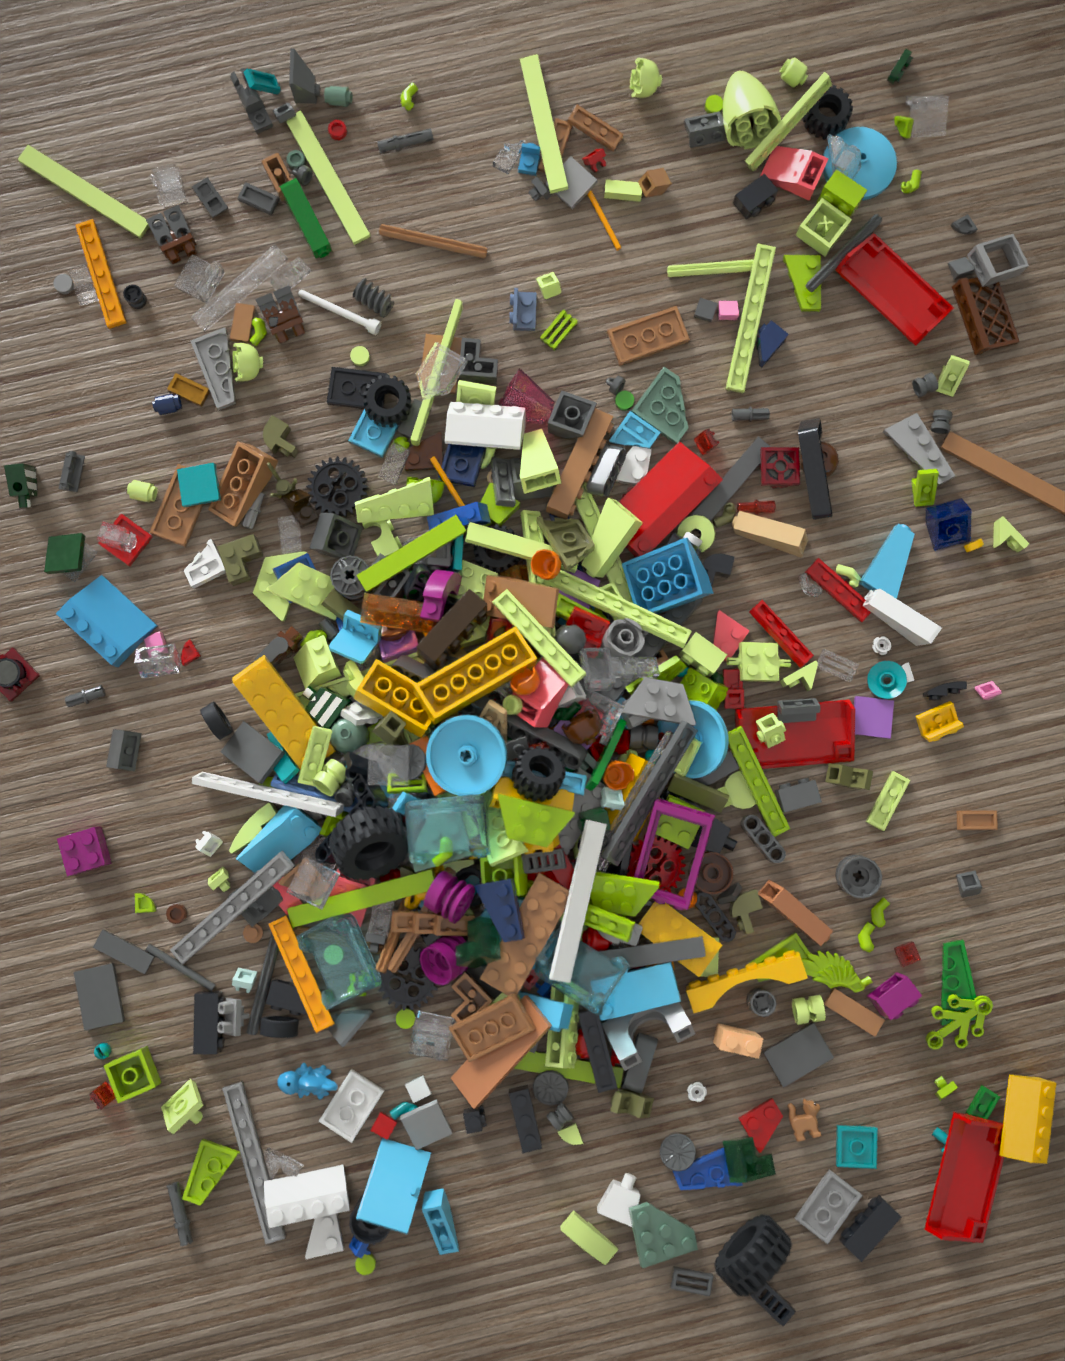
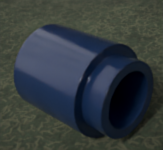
M171 393L157 396L155 401H152L155 413L158 412L160 416L175 413L182 409L179 394L174 395Z

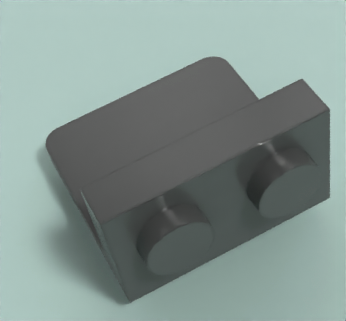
M453 541L436 550V557H427L421 563L428 566L431 574L437 569L446 570L452 565L453 555L450 554V547H452Z
M272 886L241 915L253 927L267 917L283 901L280 892Z

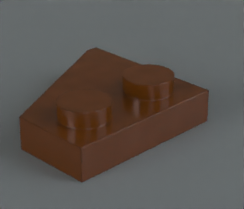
M441 432L423 440L418 446L414 445L404 451L406 471L436 470L430 460L434 456L440 466H442Z

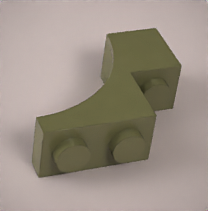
M392 711L386 714L372 731L385 742L379 750L391 760H393L394 753L399 747L409 744L404 736V726L406 723Z

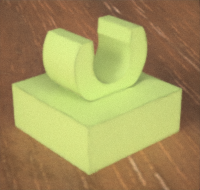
M222 867L208 878V885L212 890L219 886L225 892L230 888V883L227 880L229 878L228 871Z

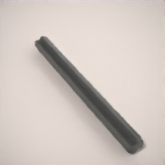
M875 214L807 282L806 289L809 292H813L838 267L845 256L873 232L882 222V217Z
M272 933L246 1031L250 1035L258 1033L279 951Z

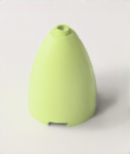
M737 71L731 76L724 94L723 122L726 137L731 146H744V150L757 148L781 121V117L771 94L765 86L751 74ZM751 116L754 122L753 131L751 129V122L749 119V117Z

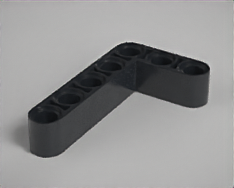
M817 418L801 421L798 436L813 520L832 517V506L821 445V420Z
M346 768V779L359 801L347 815H352L359 809L365 810L366 807L376 808V806H380L384 809L385 807L388 808V799L377 780ZM332 832L316 849L315 858L319 863L336 864L329 844Z

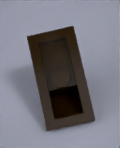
M296 489L283 495L282 499L300 527L303 528L318 521L319 517L309 503L311 495Z

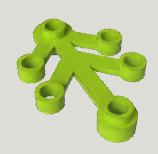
M954 994L948 997L947 1002L950 1007L970 1008L966 1012L943 1010L940 1006H934L931 1013L935 1019L940 1020L944 1018L953 1019V1021L937 1032H929L926 1035L928 1046L931 1049L941 1048L943 1038L960 1027L959 1034L955 1036L954 1042L958 1048H965L968 1044L967 1034L970 1019L976 1016V1021L971 1025L970 1031L975 1037H981L984 1034L983 1024L985 1015L991 1013L993 1008L991 999L983 995L976 997L974 1000L959 999ZM957 999L956 1003H951L952 1000ZM936 1011H941L939 1015H935ZM976 1028H980L978 1032H974Z

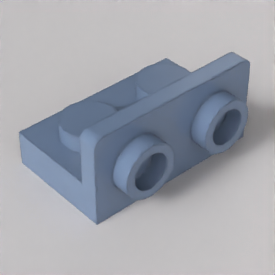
M514 288V294H510V306L514 307L513 312H510L509 324H513V330L535 331L537 292H518V288Z

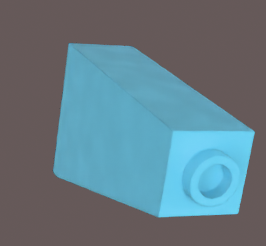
M897 524L892 529L859 582L861 586L869 591L882 589L897 599L915 535L908 526Z

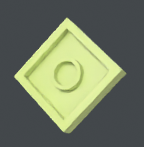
M459 380L456 402L495 405L496 387Z
M191 1079L161 1107L167 1130L172 1134L188 1120L198 1124L203 1118L202 1112L199 1111L203 1103L197 1085Z

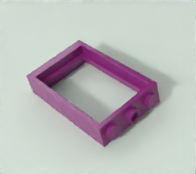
M658 798L654 803L634 878L644 879L661 814L703 826L684 897L660 889L651 897L656 903H668L673 905L675 909L688 910L691 905L715 815Z

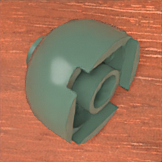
M343 717L337 719L330 729L332 730L330 739L332 746L343 754H346L348 751L356 754L363 750L369 741V731L365 724L355 726Z

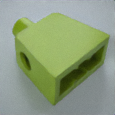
M490 482L481 503L487 504L491 523L482 526L488 527L491 524H499V527H501L520 508V502L516 500L514 507L497 506L495 504L493 483Z

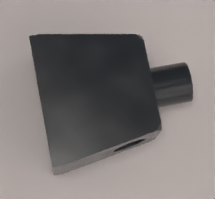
M716 818L713 822L706 851L720 854L723 847L733 851L737 841L728 837L731 829ZM703 826L699 827L691 847H698Z

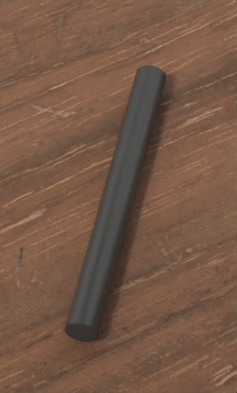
M152 944L147 946V952L212 992L216 985L187 966L182 965L179 961Z

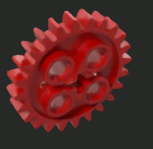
M655 835L652 849L658 848V853L655 856L650 855L644 879L651 880L652 876L658 875V889L667 890L671 893L670 887L677 888L675 882H682L679 874H685L681 870L682 867L686 866L685 863L681 862V860L685 859V856L679 855L682 849L676 848V843H671L667 839L664 840L661 836L657 839ZM637 838V846L632 843L633 850L630 853L628 877H635L644 841H641L639 838ZM667 861H671V867L664 869V864ZM652 863L657 865L655 869L651 866Z

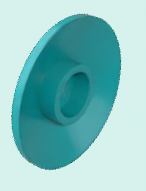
M881 661L870 669L867 682L870 690L877 697L891 699L904 691L907 684V676L904 669L896 662ZM888 677L890 678L891 682L889 684H885L883 682V679Z

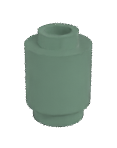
M330 86L325 88V103H329L331 106L348 107L349 103H352L353 95L348 87Z

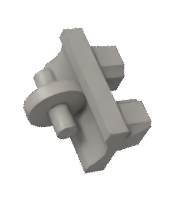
M226 998V1001L218 1004L219 1014H225V1021L218 1023V1032L231 1036H241V1026H244V1019L250 1018V1014L244 1013L241 999Z

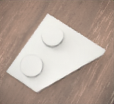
M632 446L626 454L625 461L615 482L636 485L648 472L651 449Z
M212 539L208 540V545L201 553L199 552L194 557V561L184 570L193 589L226 573Z
M358 701L342 709L340 715L355 726L377 723L378 719L384 717Z
M338 1214L315 1218L305 1259L344 1251Z

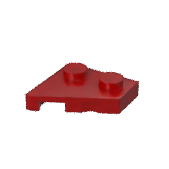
M770 1098L738 1119L757 1151L761 1153L783 1118V1115L773 1098Z

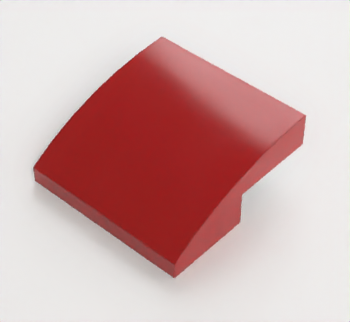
M574 606L566 625H576L585 632L587 640L585 647L578 652L579 654L594 659L601 646L603 636L610 625V621Z

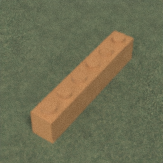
M595 408L584 436L578 438L560 476L561 483L556 485L547 504L546 512L563 519H568L569 515L573 516L577 507L574 505L576 499H581L584 492L582 486L584 482L588 483L592 474L589 471L592 466L595 467L599 456H597L599 449L603 450L607 442L604 438L607 433L611 434L614 427L612 415Z

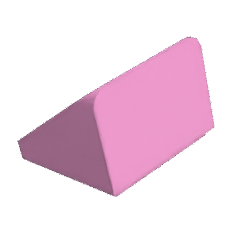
M737 301L718 302V320L738 319Z
M160 631L144 639L150 657L169 651L163 633Z

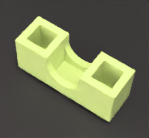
M390 520L362 522L365 529L377 526L382 530L381 536L371 542L377 556L381 553L387 557L402 547L398 536L394 538L391 532L394 528Z

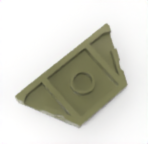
M542 516L537 517L538 526L553 551L559 555L566 572L594 551L595 544L579 519L555 518L554 521L543 520Z

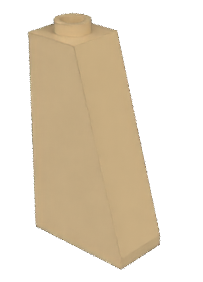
M739 511L738 516H735L732 522L734 532L739 536L801 558L808 542L806 530L803 528Z

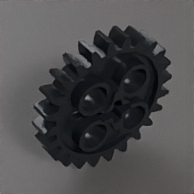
M338 456L334 462L329 457V463L327 464L322 460L323 466L315 465L318 471H311L314 477L307 479L312 483L306 486L308 490H312L308 492L313 497L310 502L312 504L317 503L315 509L319 510L322 508V513L328 511V513H335L339 516L340 513H343L346 518L349 511L353 515L355 502L363 500L362 497H368L367 493L364 492V490L369 489L368 485H365L368 480L367 478H362L365 472H359L360 465L354 467L353 460L347 463L346 457H344L342 462ZM332 472H339L338 477L330 478ZM348 481H355V485L353 487H346ZM334 486H341V489L337 488L335 490ZM328 487L329 492L327 494H320L322 488ZM340 496L346 498L342 504L336 503Z
M412 946L405 958L408 962V967L405 970L398 969V972L404 975L411 973L412 978L423 981L424 985L417 984L411 980L405 983L403 977L392 974L388 969L385 973H376L377 976L381 977L380 980L376 981V984H382L378 991H385L382 998L389 997L388 1004L390 1005L394 1001L396 1009L400 1004L404 1011L407 1005L410 1006L411 1010H413L414 1004L421 1008V1001L427 1004L426 997H434L431 990H438L434 986V982L426 975L417 977L415 974L416 969L421 967L420 947L415 952ZM393 978H398L401 982L400 986L396 989L391 988L389 985ZM412 985L419 988L418 994L415 996L408 994V988Z

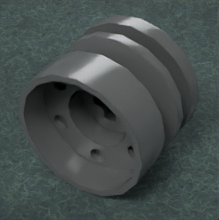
M357 556L340 558L331 569L330 579L332 585L349 601H360L367 598L373 589L366 592L356 575L369 568V566L363 559ZM348 575H354L355 578L351 579L348 577Z
M862 855L846 856L836 867L835 878L837 884L843 891L855 898L864 899L871 897L879 890L882 884V873L878 865ZM858 872L861 875V877L856 878L855 880V877H853V873Z

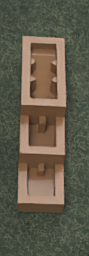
M392 911L390 930L392 932H412L414 934H434L436 936H473L475 916L464 914L457 923L453 924L448 919L442 918V912L435 914L434 912Z

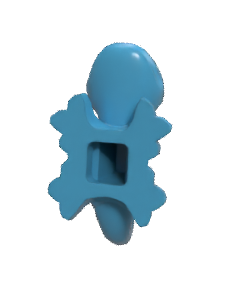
M302 1063L301 1067L297 1068L296 1071L284 1072L277 1080V1085L282 1092L288 1095L298 1093L299 1098L312 1093L317 1095L318 1099H322L324 1096L329 1095L328 1091H336L338 1089V1085L334 1081L326 1078L331 1073V1070L327 1069L325 1065L312 1069L311 1066L307 1067L306 1063Z

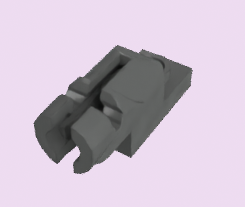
M241 68L243 79L247 85L245 89L242 84L240 85L235 72L231 73L230 78L256 133L259 134L274 126L257 90L250 89L243 73L246 69Z

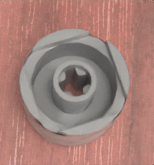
M629 618L615 620L606 630L600 650L612 661L618 663L629 661L644 645L645 638L643 637L641 626Z

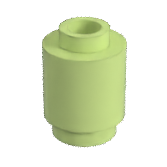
M133 480L132 483L128 484L127 494H129L131 499L148 503L156 500L158 489L153 484Z

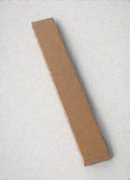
M951 431L947 434L940 447L941 450L1065 515L1064 491Z

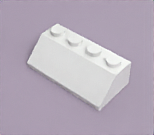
M451 402L447 412L445 444L520 450L526 428L525 408Z
M344 1164L264 1181L265 1205L269 1228L350 1211Z

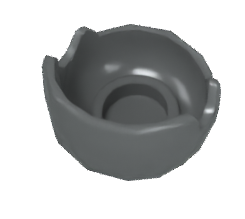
M562 625L556 631L554 637L555 641L568 654L580 652L585 647L587 640L585 632L576 625Z

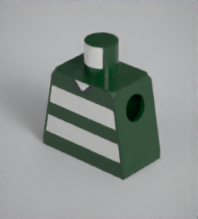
M24 463L4 465L10 497L18 498L19 508H31L30 497L37 496L36 467Z
M308 686L302 694L310 701L305 708L306 711L322 728L331 729L332 724L341 717L342 709L352 703V700L328 687H321L316 691Z

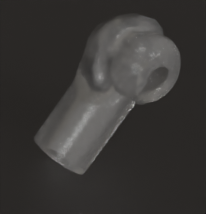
M807 573L798 575L803 593L811 597H818L822 594L821 586L811 584Z

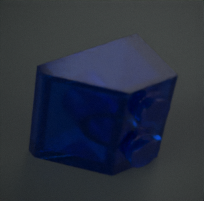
M962 498L926 508V526L935 551L971 541L972 510Z

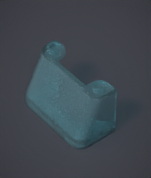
M464 795L409 801L405 804L408 852L411 863L422 864L429 859V854L469 850V853L476 858L491 855L489 813L484 796Z
M346 913L332 916L296 936L299 948L305 953H313L327 989L322 991L321 1001L326 1010L339 1006L381 985V976L376 971V964L369 952L358 922L352 914Z
M561 923L537 956L534 971L543 981L592 1013L602 1015L629 970L630 965L620 956L612 957L610 960L580 941L570 983L550 979L549 976Z

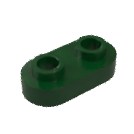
M905 49L887 79L888 82L894 84L895 81H900L904 74V71H902L904 66L908 68L913 59L911 56L912 51Z

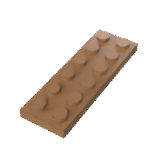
M541 873L538 874L519 908L525 938L510 942H503L501 940L480 977L482 981L507 996L514 993L518 995L565 911L569 895L567 888Z

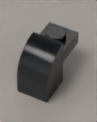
M718 553L710 555L704 560L702 565L708 574L711 587L715 575L728 578L731 575L735 556Z

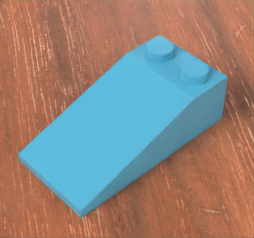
M284 805L236 859L254 873L263 868L281 851L291 860L314 841L322 827L302 809Z
M671 962L598 976L591 981L600 1021L681 1001Z

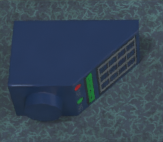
M772 320L768 325L764 323L757 332L759 334L756 340L758 361L761 368L780 348L789 335Z

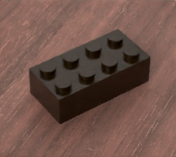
M469 589L416 646L418 657L434 671L438 668L442 669L448 662L447 658L451 654L455 655L460 650V644L465 639L469 640L472 637L476 626H481L486 621L487 603Z

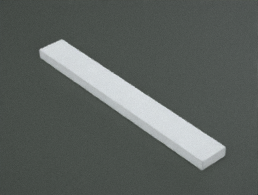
M201 772L192 777V784L333 817L338 816L344 810V804L206 772Z
M586 819L549 976L552 980L567 983L571 981L607 824Z

